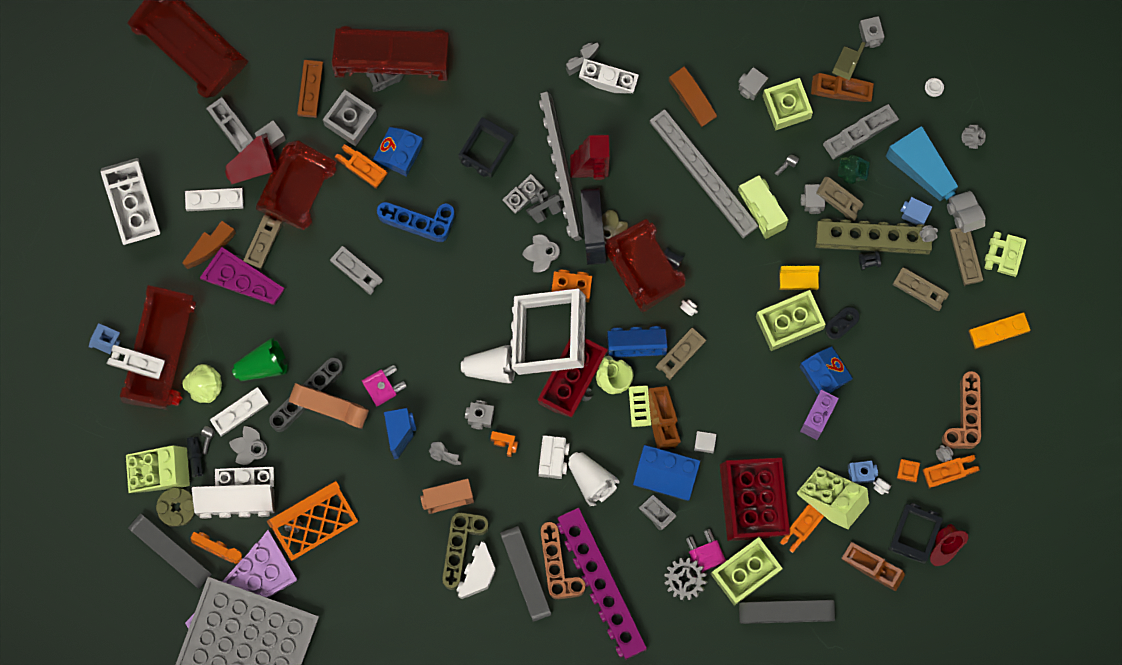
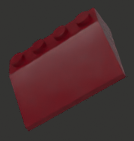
M782 458L729 460L721 463L720 473L727 541L790 535Z

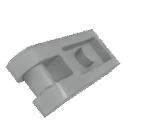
M343 246L330 259L331 263L369 295L374 292L376 285H380L383 281ZM367 276L372 279L368 284L364 282Z

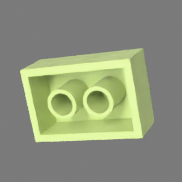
M810 290L758 311L756 314V319L771 351L821 331L826 325Z
M758 537L715 569L711 576L735 606L778 574L783 568Z

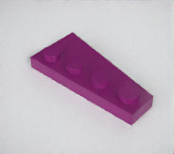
M223 247L220 248L200 277L203 281L271 305H275L285 291L283 287Z

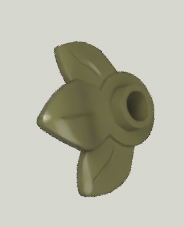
M608 210L603 214L604 235L611 234L609 237L604 236L605 245H612L617 237L623 236L626 233L628 223L619 222L617 213L614 210Z

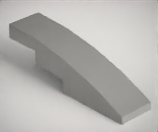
M888 104L842 130L840 134L825 141L823 146L834 160L880 133L899 119Z

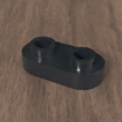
M852 307L843 309L827 323L825 328L826 335L833 340L840 339L858 323V311ZM850 315L852 321H847L846 316ZM833 327L837 328L838 333H833L831 329Z

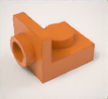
M492 431L491 441L494 442V445L500 447L509 445L508 457H511L512 453H516L518 442L515 441V436Z

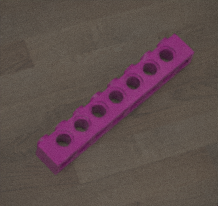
M577 508L558 517L559 523L556 524L560 534L564 533L567 539L564 543L568 551H573L576 557L573 559L577 570L581 568L584 574L581 578L585 582V586H590L592 591L590 597L594 605L598 603L601 609L598 613L602 622L606 621L609 629L606 630L611 640H616L618 646L615 649L619 657H624L627 660L646 651L647 648L580 509ZM571 528H578L580 535L572 537L569 534ZM586 545L589 551L587 554L582 555L578 552V547ZM593 562L597 565V570L589 572L586 569V565ZM603 580L606 586L604 589L598 590L594 585L595 582ZM610 597L614 600V605L606 607L603 604V600ZM614 615L622 617L623 622L620 625L612 623L611 619ZM622 633H629L631 641L628 643L622 642L620 635Z

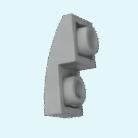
M598 42L584 45L580 50L581 58L574 57L568 61L566 70L569 76L581 70L584 59L592 61L599 52Z
M530 174L503 201L516 214L530 203L531 198L535 197L534 190L537 189L541 193L545 188Z

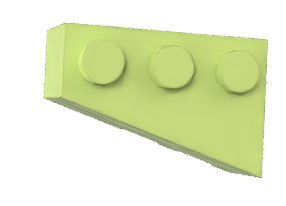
M757 176L739 186L738 191L765 239L786 229L788 219L778 205L775 196H772L765 179L762 180L760 176Z

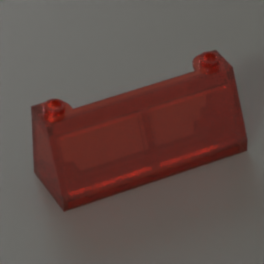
M144 0L127 22L136 35H146L197 82L198 93L205 98L215 97L249 62L183 0Z
M348 26L336 28L332 57L334 76L344 78L347 72H349V75H353V73L428 75V78H432V75L438 77V81H447L449 32L440 29L434 30V32L352 29Z
M148 285L145 294L147 295L146 301L144 302V309L133 351L165 360L159 380L128 371L124 381L126 387H122L120 399L122 403L167 410V406L172 404L173 394L170 393L190 312L194 313L196 302L193 301V295Z

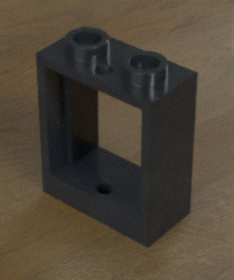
M481 117L458 154L459 160H461L460 163L467 168H475L476 172L483 177L489 176L492 178L515 141V137L508 131ZM482 130L505 143L490 169L467 156Z
M910 503V505L906 504L888 550L925 564L943 518L939 517L940 514L937 512L921 510L919 505ZM908 513L935 522L924 552L898 542Z

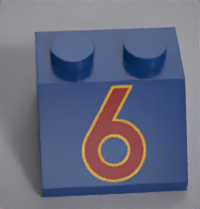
M389 127L373 161L407 177L423 146V138L404 129Z
M833 347L816 353L800 365V369L817 395H819L821 390L831 393L853 379Z

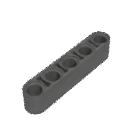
M330 358L303 385L325 392L343 374L344 369L341 361L337 358ZM332 364L339 365V370L336 372L329 371V368ZM318 378H325L326 381L323 385H316ZM288 398L270 416V425L275 431L283 432L307 408L298 406L296 412L290 413L288 407L293 403L289 402ZM277 418L284 419V423L281 426L274 425V421Z
M141 513L128 527L130 531L198 589L212 575Z
M519 526L500 532L532 621L551 616Z
M834 600L739 603V623L835 621Z

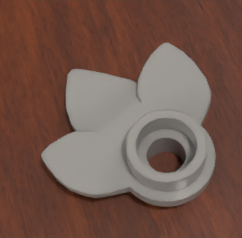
M535 235L533 236L534 244L528 246L522 255L526 259L534 261L533 272L539 273L547 270L551 262L559 257L560 248L556 243L550 242L546 236ZM548 249H553L552 254L547 253Z
M244 426L243 437L229 442L233 451L238 453L235 462L241 465H248L254 459L263 458L267 453L266 444L260 440L259 433L251 427ZM256 447H261L259 453L254 452Z
M433 442L431 444L429 452L433 459L437 461L445 460L454 465H461V462L458 461L459 455L448 453L443 443Z

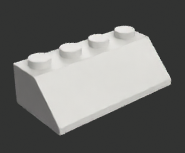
M271 485L192 487L194 512L202 519L211 518V515H219V518H230L231 514H239V517H250V514L268 517L270 513H275L274 489Z

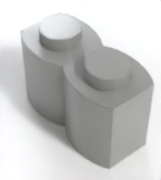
M971 191L949 197L947 210L950 215L954 216L955 225L958 229L960 228L963 233L985 227V215Z

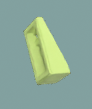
M648 386L629 387L632 427L651 426ZM633 393H644V396L633 397ZM634 401H645V404L634 405ZM646 408V412H635L634 410ZM646 416L647 420H635V417Z

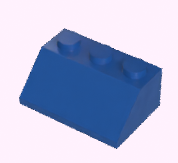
M659 326L650 327V330L633 327L629 331H623L622 328H613L607 334L608 356L611 357L666 355L667 352L666 330L661 329Z
M407 408L384 412L390 449L394 459L400 457L414 437L413 431H416L413 414L409 413Z
M644 445L633 485L689 501L700 461Z

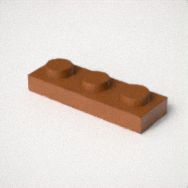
M304 60L298 116L317 118L323 72V62Z

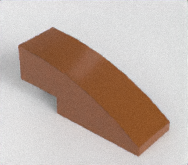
M685 67L669 77V83L701 127L717 117L707 98Z
M818 73L813 76L811 94L833 99L871 102L874 83L854 78L848 80L840 76L835 77Z
M221 221L211 236L204 232L182 262L184 267L187 269L192 268L213 257L221 247L224 248L236 234L235 230Z
M667 386L649 388L650 417L657 449L676 448L681 441L675 425L678 420Z
M852 542L842 557V560L894 591L897 590L905 576L903 570L887 563L885 559Z

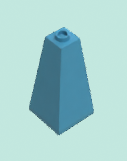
M922 126L889 147L886 158L939 201L944 198L949 200V197L956 194L955 191L958 185Z

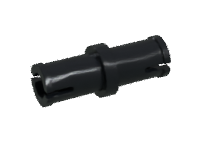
M189 437L186 439L189 451L187 457L188 461H190L192 477H196V475L200 477L204 475L201 460L203 454L200 453L199 437H194V439Z

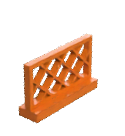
M337 481L267 521L291 561L358 522L340 491ZM336 494L341 501L339 508L329 506L330 498ZM317 505L325 507L322 518L312 515L313 509ZM328 508L338 511L336 522L325 519ZM341 512L348 513L352 521L348 524L339 523ZM298 516L308 517L306 528L295 525ZM311 518L321 520L319 531L309 529ZM324 521L335 524L332 533L322 532ZM283 525L291 526L290 536H282L278 528ZM294 528L305 530L302 541L292 538ZM308 531L318 534L317 541L313 544L305 542ZM291 541L301 543L300 552L295 555L289 549Z

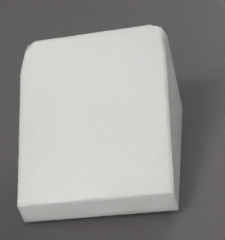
M697 431L694 450L714 453L716 434Z

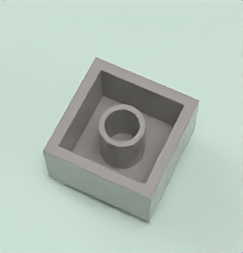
M344 90L324 117L323 122L327 128L356 146L376 119L377 113L375 109Z

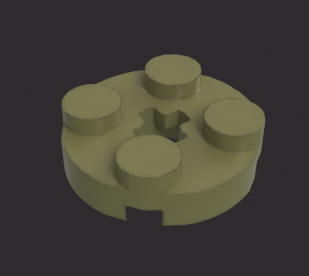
M175 487L165 491L159 497L156 505L159 518L171 527L187 525L195 516L193 496L188 491ZM180 503L179 507L181 510L179 512H172V504Z

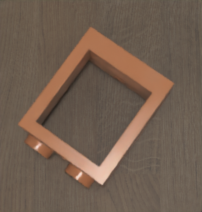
M468 479L423 490L424 495L420 496L423 509H427L429 514L474 503Z

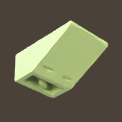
M173 445L126 455L129 493L190 486L186 447Z
M820 467L814 471L797 492L802 499L828 520L846 529L850 528L869 504L867 488Z

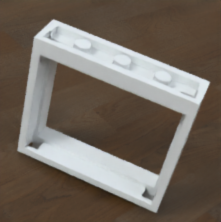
M580 289L514 296V307H512L514 319L511 323L513 339H511L512 357L510 361L512 362V369L516 373L521 375L584 367L586 296ZM571 303L570 358L525 363L526 308Z

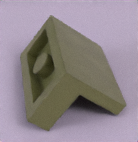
M861 43L858 52L844 46L832 73L850 80L866 43Z

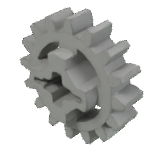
M680 558V563L673 561L674 567H667L670 573L664 576L668 577L669 580L664 583L670 584L668 592L674 591L673 597L680 595V600H684L685 596H687L688 600H691L692 594L698 597V590H705L702 584H707V581L703 580L707 573L701 572L704 566L698 567L699 561L696 560L691 563V558H687L686 562L684 558ZM684 566L680 573H675L679 567ZM692 569H694L697 572L698 577H695V575L692 572ZM687 574L690 581L685 583V580H682V576ZM674 581L679 584V589L675 586ZM692 584L697 585L692 591L688 592Z

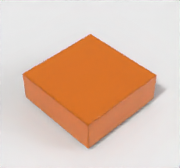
M901 459L897 479L916 483L920 463Z

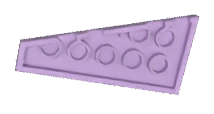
M267 530L258 543L251 548L250 552L242 558L222 582L269 598L298 580L271 533ZM194 614L185 623L188 629L190 627Z

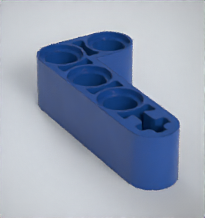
M387 202L381 203L377 207L378 218L381 222L436 242H443L447 239L455 219L454 209L449 204L439 206L434 219ZM386 210H389L390 214H386L385 216H383L382 212H386ZM449 211L451 215L448 218H443L441 213ZM405 215L409 217L408 221L405 223H401L399 221V218L401 216ZM419 222L427 224L424 229L416 227ZM437 228H442L445 231L442 235L434 233Z

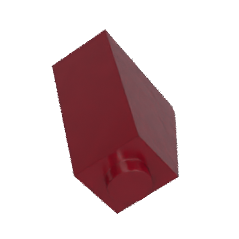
M267 133L257 136L226 165V177L230 180L231 184L278 170Z

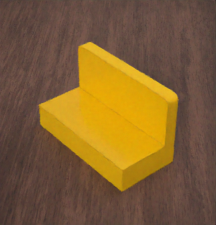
M781 266L779 271L780 290H818L819 266Z

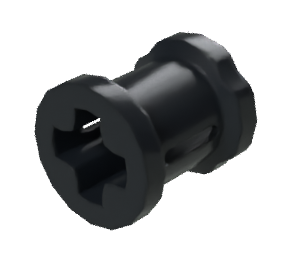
M667 247L659 262H665L677 271L684 259V255L680 256Z
M878 250L864 255L859 253L861 270L873 266L881 267Z

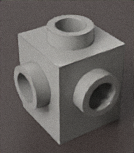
M476 400V403L471 402L470 407L466 408L465 419H468V424L471 425V428H491L494 406L487 405L485 401Z

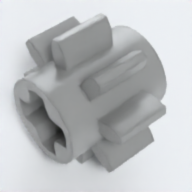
M970 125L962 133V141L969 148L978 149V145H982L985 142V132L982 128H978V125Z

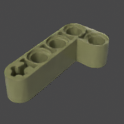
M457 513L452 517L443 572V583L447 589L455 590L458 588L462 577L468 534L484 535L489 528L485 517L466 513ZM457 519H465L466 524L463 527H457L455 525ZM483 521L485 523L484 529H475V523ZM456 537L463 539V543L459 547L452 544L453 539ZM453 556L460 558V563L456 566H452L449 563L450 558ZM448 569L454 571V578L457 580L452 585H449V581H446L451 578V571H447Z

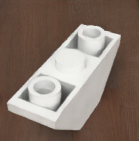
M584 59L579 78L592 86L612 93H633L639 76L638 74Z
M274 467L215 469V486L271 485L274 487Z
M481 542L480 546H475L472 556L475 558L472 564L468 563L464 572L467 575L465 581H460L456 592H459L458 597L461 599L488 589L495 574V567L486 544Z

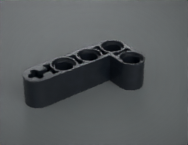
M599 188L580 190L587 265L605 264L606 254Z

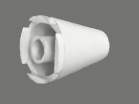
M511 345L501 346L465 357L464 361H461V371L468 377L511 384L515 377V371L512 369V362L510 361V355H512Z
M576 452L571 455L568 466L586 502L590 506H595V502L598 500L603 502L617 489L615 484H619V480L613 474L582 452Z

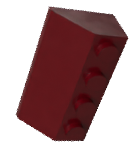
M585 338L584 367L552 371L537 399L538 404L555 413L572 418L608 349ZM570 339L559 359L570 358Z

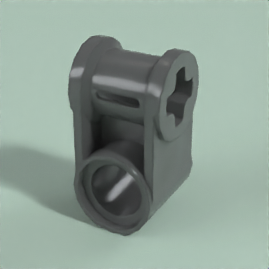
M390 62L369 70L366 76L370 78L373 92H377L400 82L404 77V72L398 62ZM398 69L399 73L397 75H390L391 70Z

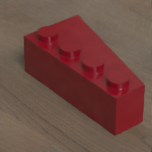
M589 135L583 142V145L579 146V150H575L574 154L570 155V178L593 177L595 180H602L608 177L609 135Z

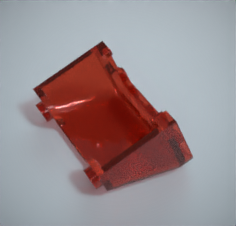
M300 141L287 143L277 161L278 170L271 173L258 200L256 209L296 228L305 230L312 222L309 210L324 179L331 178L334 175L337 162Z
M647 219L608 239L605 246L609 259L642 313L684 287L686 281L681 271L673 270L655 239L656 227L652 222L649 223Z

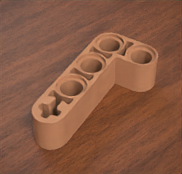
M972 371L967 372L960 381L961 428L948 429L942 436L943 445L951 449H971L976 447L981 440L980 377ZM968 378H971V381L974 382L971 385V391H968L970 388V383L966 382ZM966 397H973L975 404L969 405L966 402ZM966 416H973L975 423L969 424L966 421ZM948 434H953L956 437L955 443L947 440ZM968 434L973 435L976 440L975 443H969L966 436Z
M295 383L289 398V402L342 420L349 425L361 429L369 412L368 409L361 405Z
M552 522L545 523L541 527V539L549 594L554 599L579 597L585 592V582L579 577L565 579L558 528ZM549 527L552 531H555L552 533L553 541L550 542L548 534L544 533L547 531V528ZM551 546L556 547L558 550L554 556H550L546 552ZM558 566L560 573L552 575L549 572L550 567ZM579 582L582 585V590L574 592L571 589V585ZM560 585L563 591L561 594L556 595L552 592V587Z

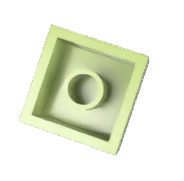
M800 78L764 90L763 98L775 131L811 119L813 111Z

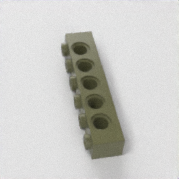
M821 219L816 225L815 248L930 254L932 241L924 242L920 237L919 232L923 227L927 226L922 224L916 225V227H909L905 223L892 226L887 222H880L878 225L870 224L868 221L851 223L850 220L832 222L831 219ZM837 230L841 236L833 237L831 231ZM856 231L860 237L854 239L850 236V232ZM875 232L879 238L873 240L869 237V233ZM888 234H895L898 240H890ZM907 235H914L917 241L910 242L907 239Z

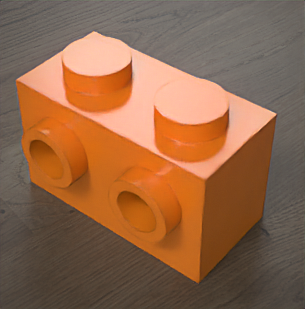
M558 270V272H554L551 292L580 289L586 296V302H589L592 276L585 272L570 274L568 270Z

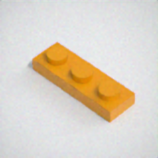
M1021 313L971 329L969 333L973 345L977 349L1030 331L1025 314Z

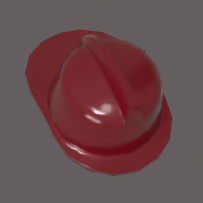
M949 524L941 529L935 539L936 547L930 556L931 563L934 566H942L948 563L967 543L968 534L965 531H959L953 524Z

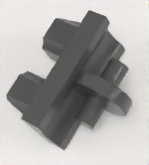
M536 189L534 190L535 197L531 198L530 202L534 204L538 201L539 203L526 209L527 214L532 216L536 223H540L546 219L542 211L543 209L548 207L552 215L562 211L559 203L561 199L559 195L554 194L543 200V198L549 196L548 192L540 193Z

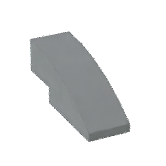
M222 97L206 108L239 153L253 141V138Z

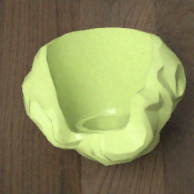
M604 356L596 373V380L599 387H602L607 393L618 394L629 388L633 381L634 373L631 366L625 361H615L611 356Z
M206 364L196 366L182 383L183 388L191 394V398L199 403L212 402L222 390L221 375L213 367Z

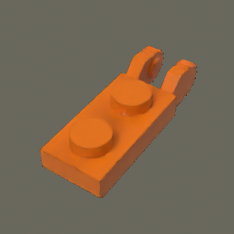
M344 144L342 149L351 155L352 158L348 161L340 154H337L335 158L350 171L377 189L388 173L360 152L354 151Z
M975 455L961 459L957 458L923 469L928 487L939 486L980 471L978 466L964 470L963 467L964 463L974 461L976 459Z
M809 504L789 528L790 535L785 536L780 543L782 545L786 544L792 534L799 539L790 547V551L793 553L801 542L806 540L824 516Z
M193 532L191 536L193 544L236 565L242 560V554L237 549L232 548L228 550L226 548L227 545L220 541L215 543L209 540L210 537L202 532H199V534Z

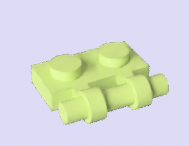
M994 232L993 238H990L989 253L985 256L986 264L984 268L992 270L994 263L999 264L997 272L1016 277L1026 239L1008 234L1006 241L1000 240L1001 233ZM998 247L1003 248L1001 257L996 256Z

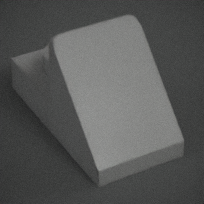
M654 495L639 507L641 512L655 524L658 530L665 528L677 517Z

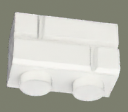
M543 436L539 465L540 477L562 479V474H566L567 463L564 462V455L569 453V444L566 443V438Z

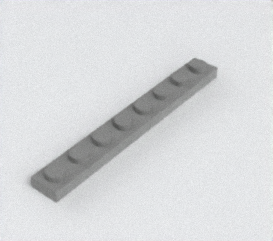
M549 92L540 93L542 100H539L541 110L545 113L543 122L545 128L549 131L547 141L553 150L551 159L557 168L555 177L557 182H560L561 187L559 189V196L561 200H564L565 205L563 214L569 223L567 232L569 237H572L575 241L582 240L583 235L553 98Z
M664 109L652 118L650 124L740 236L745 238L757 229L758 224Z

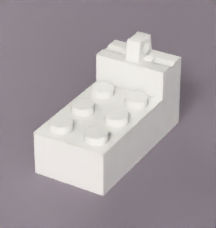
M135 158L101 168V175L123 245L159 235L160 229L139 159Z

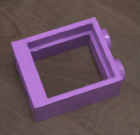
M821 390L800 432L818 440L839 398Z

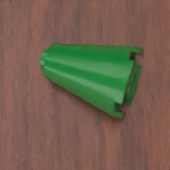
M271 338L234 363L232 372L236 379L246 381L287 374L288 365L283 363L285 355L277 340L274 341V338Z

